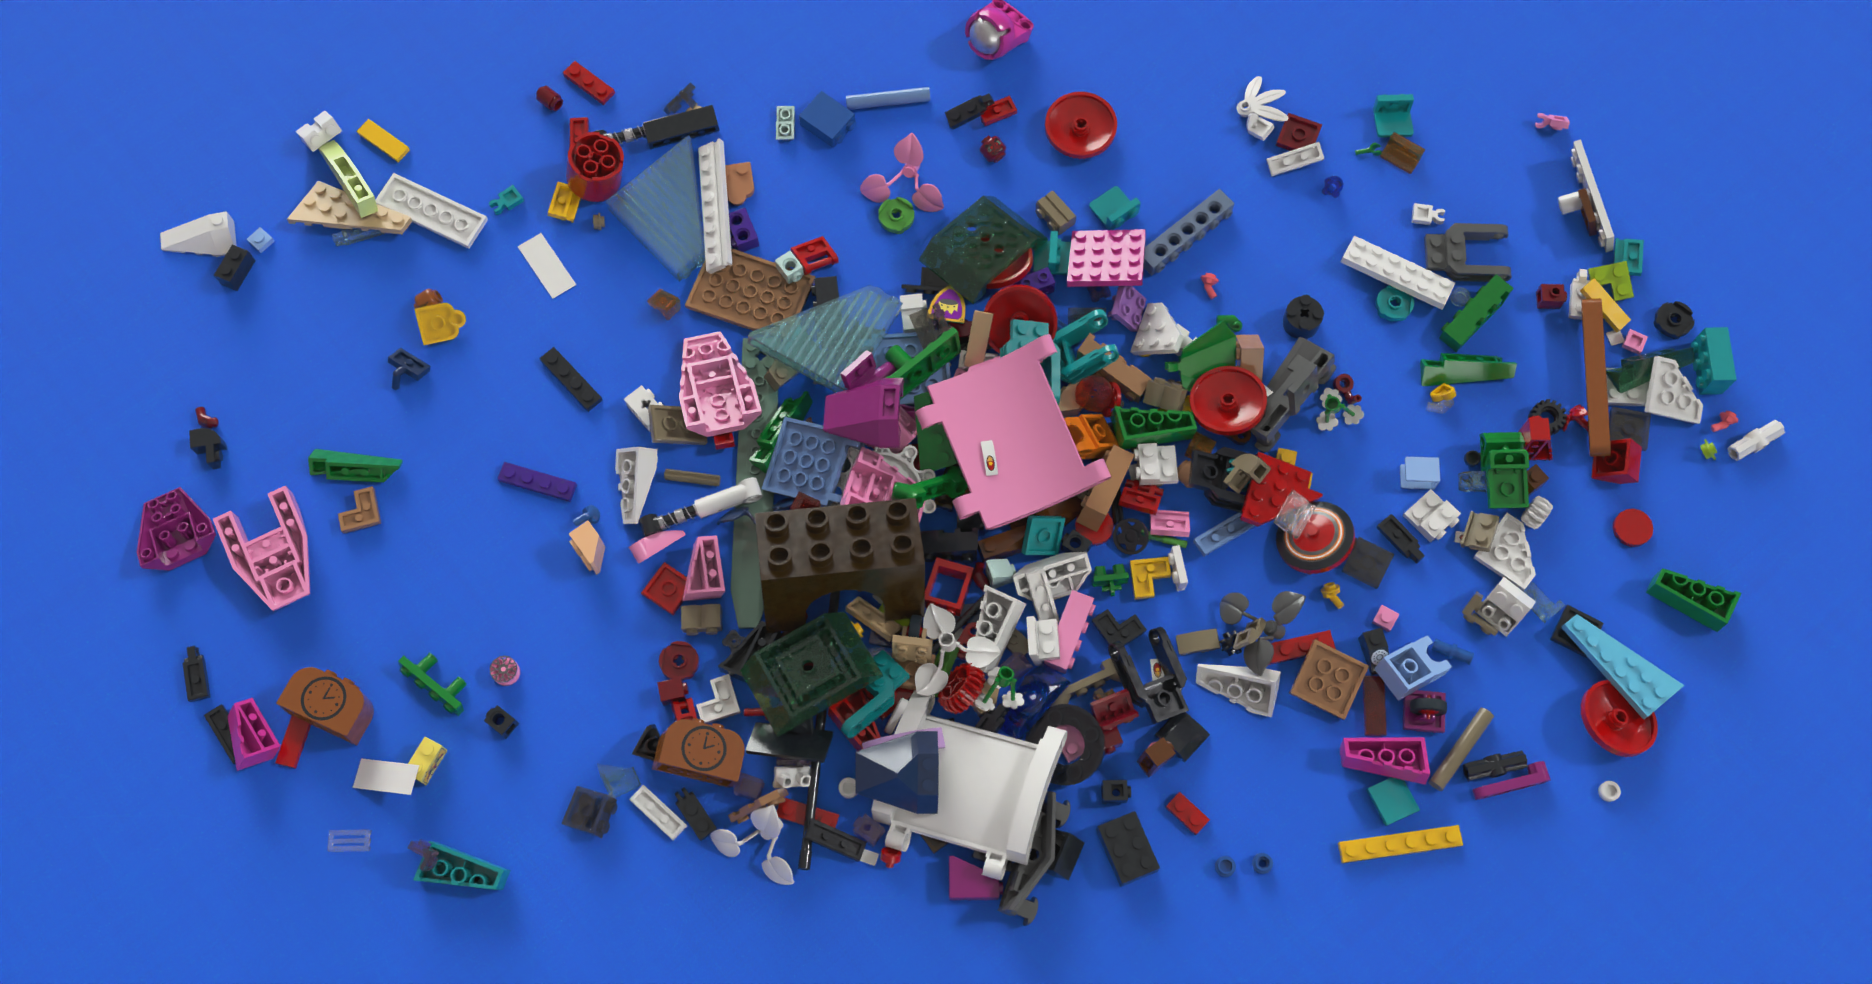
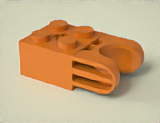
M1081 414L1079 417L1064 418L1081 459L1103 458L1106 450L1111 451L1113 445L1119 447L1117 439L1102 414Z

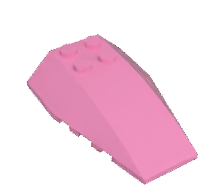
M721 331L684 339L679 401L686 429L710 437L747 428L762 414L753 380L749 378L747 371L739 363L738 357L732 352Z

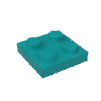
M1028 516L1021 552L1024 555H1058L1065 518L1062 516Z

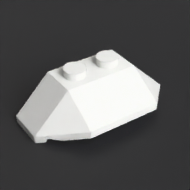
M1070 552L1027 564L1012 577L1017 594L1032 601L1025 572L1044 567L1053 600L1070 595L1072 590L1078 591L1092 569L1087 552Z

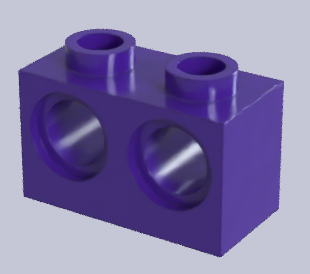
M746 208L729 213L730 233L732 235L731 244L733 248L737 247L738 251L745 252L758 247V237ZM742 237H747L746 240H740Z
M1046 267L1026 275L1020 281L1014 283V285H1028L1047 295L1054 292L1056 282L1049 268Z

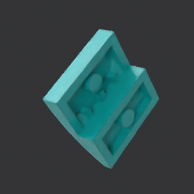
M1391 777L1366 789L1385 826L1420 811L1404 780Z

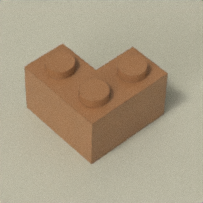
M1236 335V360H1238L1236 367H1241L1254 373L1262 381L1264 346L1259 335Z

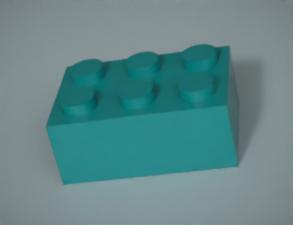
M1728 327L1704 328L1690 345V351L1694 356L1693 369L1697 375L1696 387L1699 388L1700 395L1723 394L1737 380Z

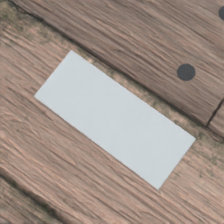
M542 233L518 246L552 299L576 285Z
M361 759L353 788L411 795L419 765Z

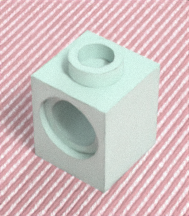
M791 251L775 260L777 270L788 284L799 281L804 275L803 266ZM789 267H794L791 271L786 270Z

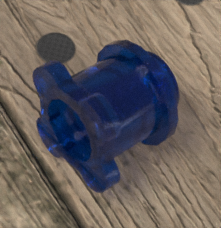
M1338 176L1328 177L1324 181L1325 187L1322 189V193L1337 198L1343 189V180Z

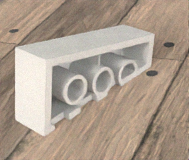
M985 585L983 591L985 594L980 605V617L976 623V636L988 638L1001 651L1000 656L989 666L980 668L983 672L988 673V671L998 666L1026 603Z

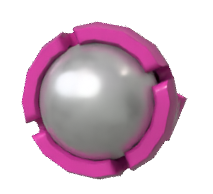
M992 0L990 4L970 16L966 23L965 34L966 37H970L968 41L970 48L983 59L993 60L1003 57L1021 43H1026L1034 25L1026 16L1004 0Z

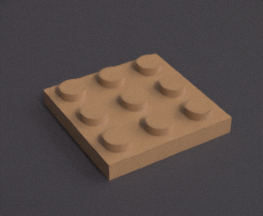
M1315 639L1289 694L1345 720L1369 666Z

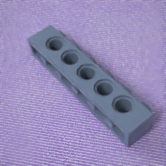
M1218 189L1145 247L1144 269L1151 276L1156 272H1161L1169 261H1175L1183 250H1189L1193 242L1196 240L1200 241L1210 229L1214 230L1222 219H1228L1233 214L1232 210L1235 203L1221 189ZM1171 242H1174V243H1176L1177 245L1173 246V245H1171L1170 243H1171ZM1156 253H1161L1164 256H1158Z

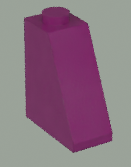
M949 856V900H999V895H1003V882L981 875L983 869L955 856Z

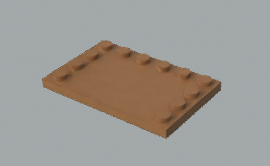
M732 248L731 266L727 265L726 268L710 274L706 271V260L704 261L685 303L687 309L785 342L789 340L809 297L811 285H814L815 276L810 274L803 275L799 281L788 284L777 270L776 263Z

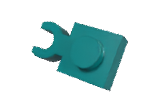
M514 185L498 194L500 199L490 201L489 205L491 208L498 206L494 212L496 215H499L505 207L511 210L524 202V199Z

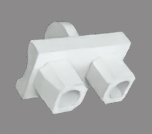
M787 764L782 767H774L775 775L772 785L774 788L809 787L811 779L809 765L791 766Z

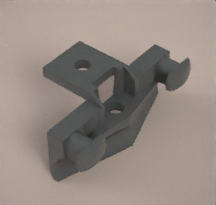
M1298 338L1267 385V388L1273 393L1267 396V408L1263 418L1255 427L1250 429L1257 439V442L1254 444L1257 449L1269 452L1279 440L1281 434L1278 430L1286 420L1300 411V406L1312 392L1314 393L1319 388L1318 384H1325L1336 370V365L1333 364L1335 362L1334 354L1305 338Z
M1047 791L1031 847L1037 853L1036 859L1034 861L1029 859L1027 865L1016 862L1012 863V861L1008 860L1006 871L1010 872L997 911L1009 916L1018 915L1023 917L1024 926L1032 923L1038 911L1037 898L1032 897L1030 901L1026 900V898L1055 860V828L1062 827L1070 814V802L1068 800H1065L1063 804L1056 802L1055 792ZM973 851L972 858L985 862L987 859L985 857L986 853Z

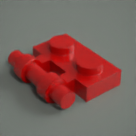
M1127 479L1119 500V506L1156 516L1164 489L1158 488L1157 485H1139V480Z

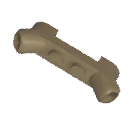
M1111 658L1101 662L1100 668L1102 671L1071 685L1068 684L1065 678L1049 686L1047 689L1052 697L1049 708L1058 704H1068L1072 696L1077 695V697L1086 694L1088 689L1092 687L1097 689L1106 684L1105 681L1110 679L1121 683Z

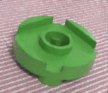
M896 197V199L892 200L887 199L879 207V223L885 230L902 234L912 226L914 210L908 200L901 197ZM899 212L900 217L894 218L892 214Z

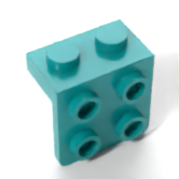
M1413 94L1377 95L1373 113L1378 137L1413 136L1414 131L1410 114L1414 101Z
M1114 186L1090 202L1089 208L1108 230H1114L1139 213L1141 202L1137 198L1130 201L1118 186Z

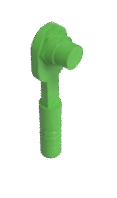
M1148 531L1149 540H1156L1173 546L1180 545L1182 548L1187 546L1186 540L1150 535V531Z

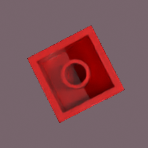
M1633 439L1610 441V456H1597L1593 458L1591 478L1617 484L1639 482L1642 447Z

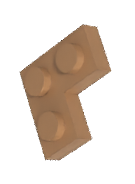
M373 486L354 491L357 509L338 513L340 528L343 534L381 524Z

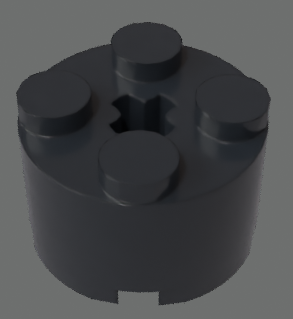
M1309 295L1296 297L1290 301L1283 316V327L1294 338L1308 339L1318 331L1323 320L1324 310L1320 303Z

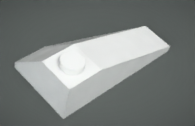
M227 211L209 214L160 233L161 249L163 251L192 252L197 255L211 254L215 257H221L227 254L232 244L237 246L234 220Z
M645 447L616 449L615 469L616 474L620 475L618 490L622 491L623 497L620 502L623 524H638L657 468L658 449Z

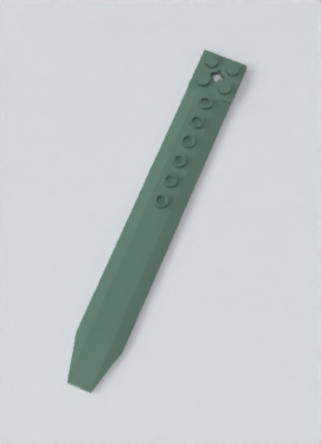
M743 338L742 367L745 368L747 375L754 382L762 414L747 428L739 430L736 485L744 479L757 478L762 498L753 503L737 505L735 508L748 507V511L754 518L755 513L772 512V506L774 505V493L762 490L766 473L753 465L749 459L761 447L756 440L778 410L779 389L775 392L764 376L780 353V339ZM760 353L766 355L762 361H759V358L756 357ZM743 515L734 520L731 594L738 628L754 629L761 622L764 612L756 525L749 516Z

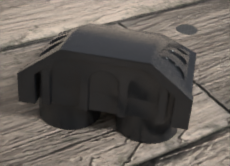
M1185 712L1170 718L1154 736L1156 738L1159 737V740L1164 737L1166 741L1171 742L1176 756L1180 759L1182 758V761L1185 763L1210 734Z

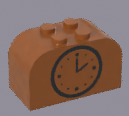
M307 667L297 671L291 677L276 702L287 714L308 722L356 746L374 714L371 701L359 690L358 686L354 685L355 682L345 677L342 680L337 677L336 673L328 669L324 672L314 667Z
M693 718L692 720H678L662 733L658 741L652 769L728 788L738 782L745 747L741 737L734 731L724 729V726L721 724L712 723V725L704 724V720Z

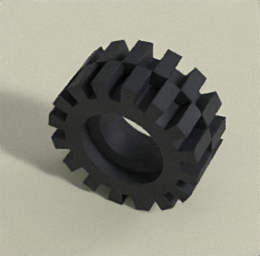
M1546 399L1545 402L1541 400L1532 408L1528 418L1541 416L1542 412L1552 414L1554 422L1549 424L1551 436L1553 433L1555 435L1564 426L1567 414H1563L1566 410L1565 408L1560 409L1562 406L1560 403L1557 406L1555 404L1557 401L1553 400L1550 403V399Z

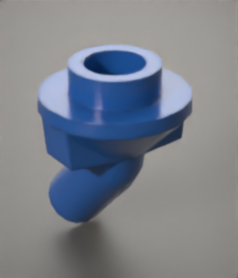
M589 505L582 510V515L573 519L576 527L585 521L595 524L600 519V512L596 506Z

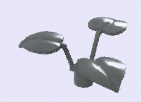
M1284 591L1274 598L1272 610L1276 613L1273 616L1275 621H1267L1264 628V633L1268 636L1259 637L1258 642L1255 641L1244 649V661L1255 674L1262 676L1273 658L1274 647L1267 640L1283 638L1286 630L1282 624H1288L1295 619L1304 604L1305 595ZM1234 592L1222 598L1220 602V616L1225 623L1230 625L1237 624L1242 619V615L1252 620L1258 619L1245 612L1249 606V601L1243 594Z

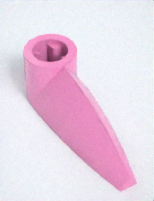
M681 530L662 531L644 537L628 548L639 564L686 534Z

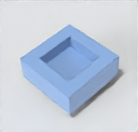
M259 227L247 238V241L262 253L274 242V239Z

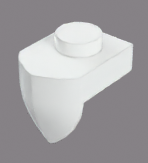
M1253 113L1248 116L1246 127L1250 135L1264 141L1273 131L1274 124Z

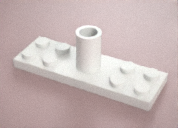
M1580 139L1573 142L1571 162L1573 167L1577 168L1576 177L1578 182H1582L1583 187L1586 188L1596 218L1599 244L1605 248L1606 252L1614 249V234ZM1578 191L1557 198L1562 215L1582 209L1583 205L1578 196Z

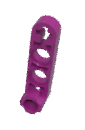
M1539 761L1527 765L1529 775L1473 789L1475 800L1551 781L1545 762Z

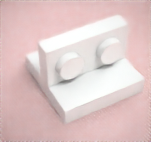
M1034 616L1026 617L1029 656L1035 666H1042L1045 660L1060 659L1057 619L1037 621Z

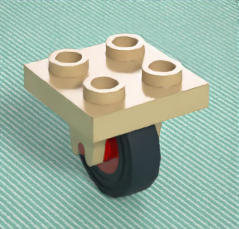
M912 615L909 626H903L902 636L893 635L892 658L902 662L911 660L919 664L931 663L933 639H926L927 629L921 628L922 616Z

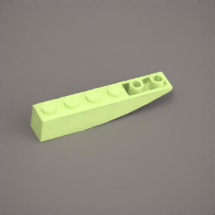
M332 140L319 147L318 150L360 217L363 218L378 212L373 193L339 144Z

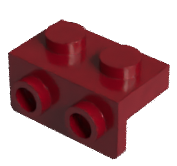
M1127 689L1090 703L1093 716L1100 723L1102 730H1112L1116 725L1129 723L1139 716L1133 707L1131 696Z

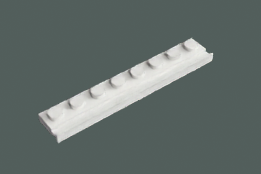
M720 138L716 142L712 141L698 148L706 271L710 274L726 268L727 265H732L724 142Z

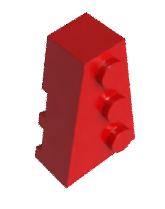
M1541 416L1530 417L1518 431L1522 433L1525 440L1524 449L1529 453V460H1553L1549 418H1542Z

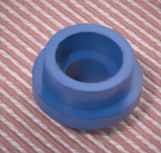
M1259 853L1253 858L1252 866L1257 873L1266 874L1272 869L1273 861L1268 854ZM1260 860L1266 863L1265 867L1259 866Z

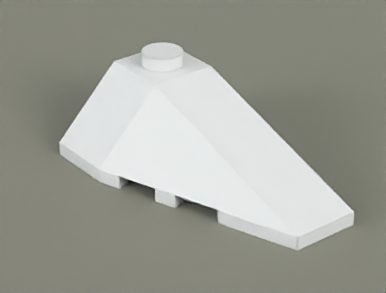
M1198 664L1196 684L1215 694H1221L1229 698L1230 702L1246 707V710L1251 713L1272 717L1281 672L1265 669L1263 675L1259 676L1248 667Z

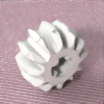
M1537 496L1523 512L1521 521L1529 528L1538 529L1551 513L1553 505L1547 499Z

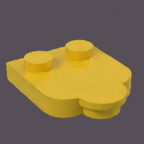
M439 303L414 309L423 345L456 338L459 334V328L466 322L465 314L460 310H454L453 306L449 303Z

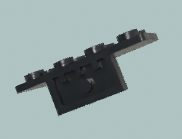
M773 710L771 715L772 724L756 722L746 747L747 754L824 763L833 738V731L814 729L812 714Z

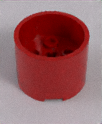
M600 132L584 133L574 139L568 151L566 177L569 188L576 196L586 201L600 202L616 194L621 185L624 154L620 144L614 138L611 139L601 135Z

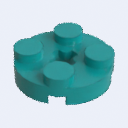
M1390 285L1381 290L1376 298L1378 315L1389 321L1405 320L1414 308L1413 296ZM1396 300V303L1399 305L1393 306L1390 302Z

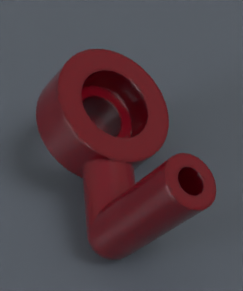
M1341 374L1335 377L1333 387L1339 393L1344 394L1349 405L1361 401V395L1352 396L1350 390H1352L1354 382L1350 375ZM1340 381L1344 383V387L1340 386Z

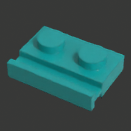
M1616 238L1613 264L1627 261L1629 275L1641 276L1644 240H1619V238Z

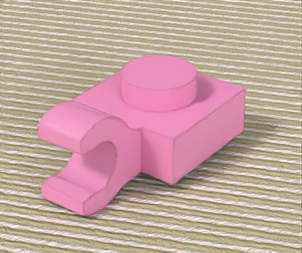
M1538 113L1537 117L1542 118L1543 122L1535 123V127L1544 128L1546 125H1550L1555 130L1568 129L1570 121L1567 117L1550 114L1547 116L1543 113Z

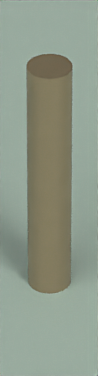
M1482 707L1478 710L1429 780V784L1439 791H1443L1494 718V715L1489 710Z

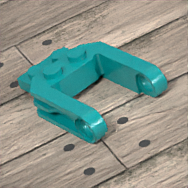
M1094 310L1056 332L1053 342L1060 348V379L1063 382L1076 384L1119 358V352L1115 344L1106 345L1098 350L1095 349L1076 360L1071 348L1072 345L1085 339L1089 333L1093 334L1108 324V318L1104 310ZM1099 317L1102 318V319L1099 320V321H1094L1096 318H1099ZM1107 352H1113L1110 355H1105V353ZM1043 360V362L1040 363V364H1041V366H1042V368H1043V371H1044V360Z
M1011 320L1010 340L1000 348V358L1041 336L1049 334V323ZM1054 343L1057 353L1055 352L1043 359L1044 373L1059 405L1060 348Z
M881 650L871 659L868 657L851 658L817 685L809 694V700L817 706L828 697H833L857 678L858 682L874 696L871 701L843 723L841 731L848 738L855 737L892 707L895 701V690L910 678L909 673L884 650Z

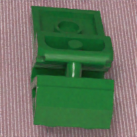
M1495 432L1479 434L1481 472H1486L1488 509L1528 508L1527 469L1529 468V453L1524 449L1525 440L1522 433Z

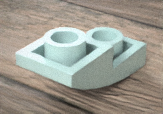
M777 106L776 140H794L795 106Z

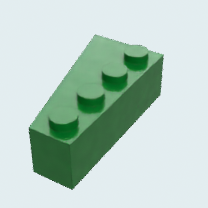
M1114 406L1110 416L1118 445L1122 449L1137 448L1138 444H1162L1193 439L1198 429L1193 412L1168 410L1165 412L1158 411L1157 409L1139 410L1136 407L1125 409L1121 408V406Z

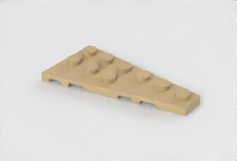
M320 181L313 186L287 218L289 224L300 222L308 226L321 224L324 227L352 230V228H361L362 231L373 229L380 230L381 233L401 235L412 223L411 217L377 204L378 212L361 218L345 191Z

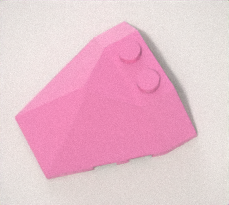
M861 447L849 472L840 504L892 500L891 496L896 482L910 485L916 482L910 477L906 478L898 472L899 469L886 463L883 460L884 457L880 454ZM925 501L923 507L917 509L919 523L923 513Z

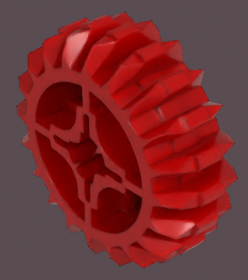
M966 662L965 664H960L959 667L956 666L955 670L950 672L947 685L938 694V702L946 711L961 714L964 710H968V707L973 705L975 700H978L977 697L982 694L981 690L984 688L986 681L985 674L980 668L971 666L972 663L968 664Z

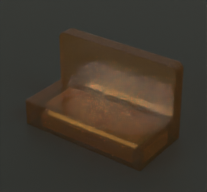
M1393 132L1380 157L1411 174L1421 160L1425 149Z

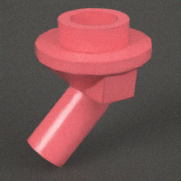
M1212 273L1201 275L1200 278L1210 299L1216 298L1217 294L1212 288L1213 285L1219 282L1216 275Z
M1731 411L1720 412L1719 416L1722 422L1711 425V430L1716 432L1726 429L1729 425L1738 423L1739 419Z

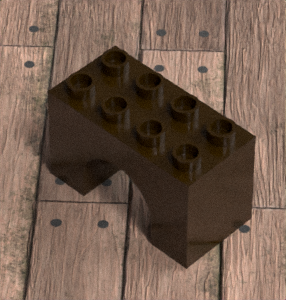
M915 498L755 513L767 633L806 629L805 613L808 606L823 595L842 590H860L878 596L883 601L885 621L910 619L912 615L924 617L925 560Z

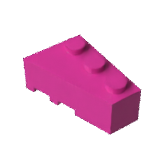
M253 698L234 703L227 717L237 771L273 759L280 748V744Z

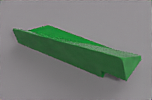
M1441 353L1440 361L1421 359L1422 386H1433L1443 383L1454 384L1514 378L1517 363L1502 362V358L1498 356Z
M804 391L802 396L795 400L791 397L785 399L756 440L761 447L753 454L749 461L764 473H767L784 417L803 421L813 401L808 391Z

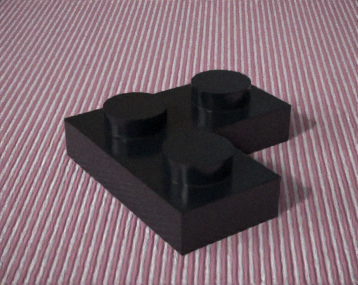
M1107 609L1091 621L1108 645L1120 640L1125 646L1147 631L1136 614L1118 624Z

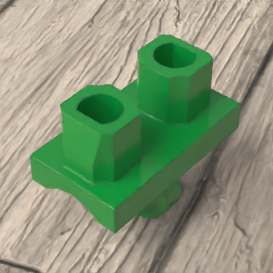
M1123 564L1113 565V574L1107 575L1105 566H1096L1092 586H1102V592L1109 591L1110 597L1115 596V591L1122 590L1121 584L1128 583L1129 574L1128 572L1125 573Z

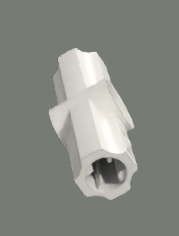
M1774 420L1760 429L1752 430L1743 439L1727 448L1729 456L1739 461L1753 452L1760 451L1769 445L1771 441L1785 433L1783 424Z

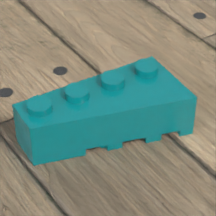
M429 841L413 880L503 890L511 870L439 842Z

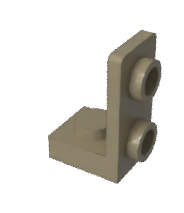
M1476 591L1462 611L1463 617L1472 624L1474 622L1481 626L1480 629L1487 635L1493 634L1495 636L1498 633V629L1473 612L1474 610L1477 612L1484 603L1481 601L1483 595Z

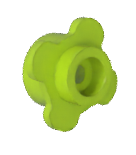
M1704 439L1705 444L1700 445L1705 458L1709 459L1712 457L1713 460H1716L1714 454L1717 453L1713 442L1709 444L1707 439Z

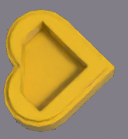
M1443 383L1430 393L1433 402L1451 400L1456 397V391L1454 387Z

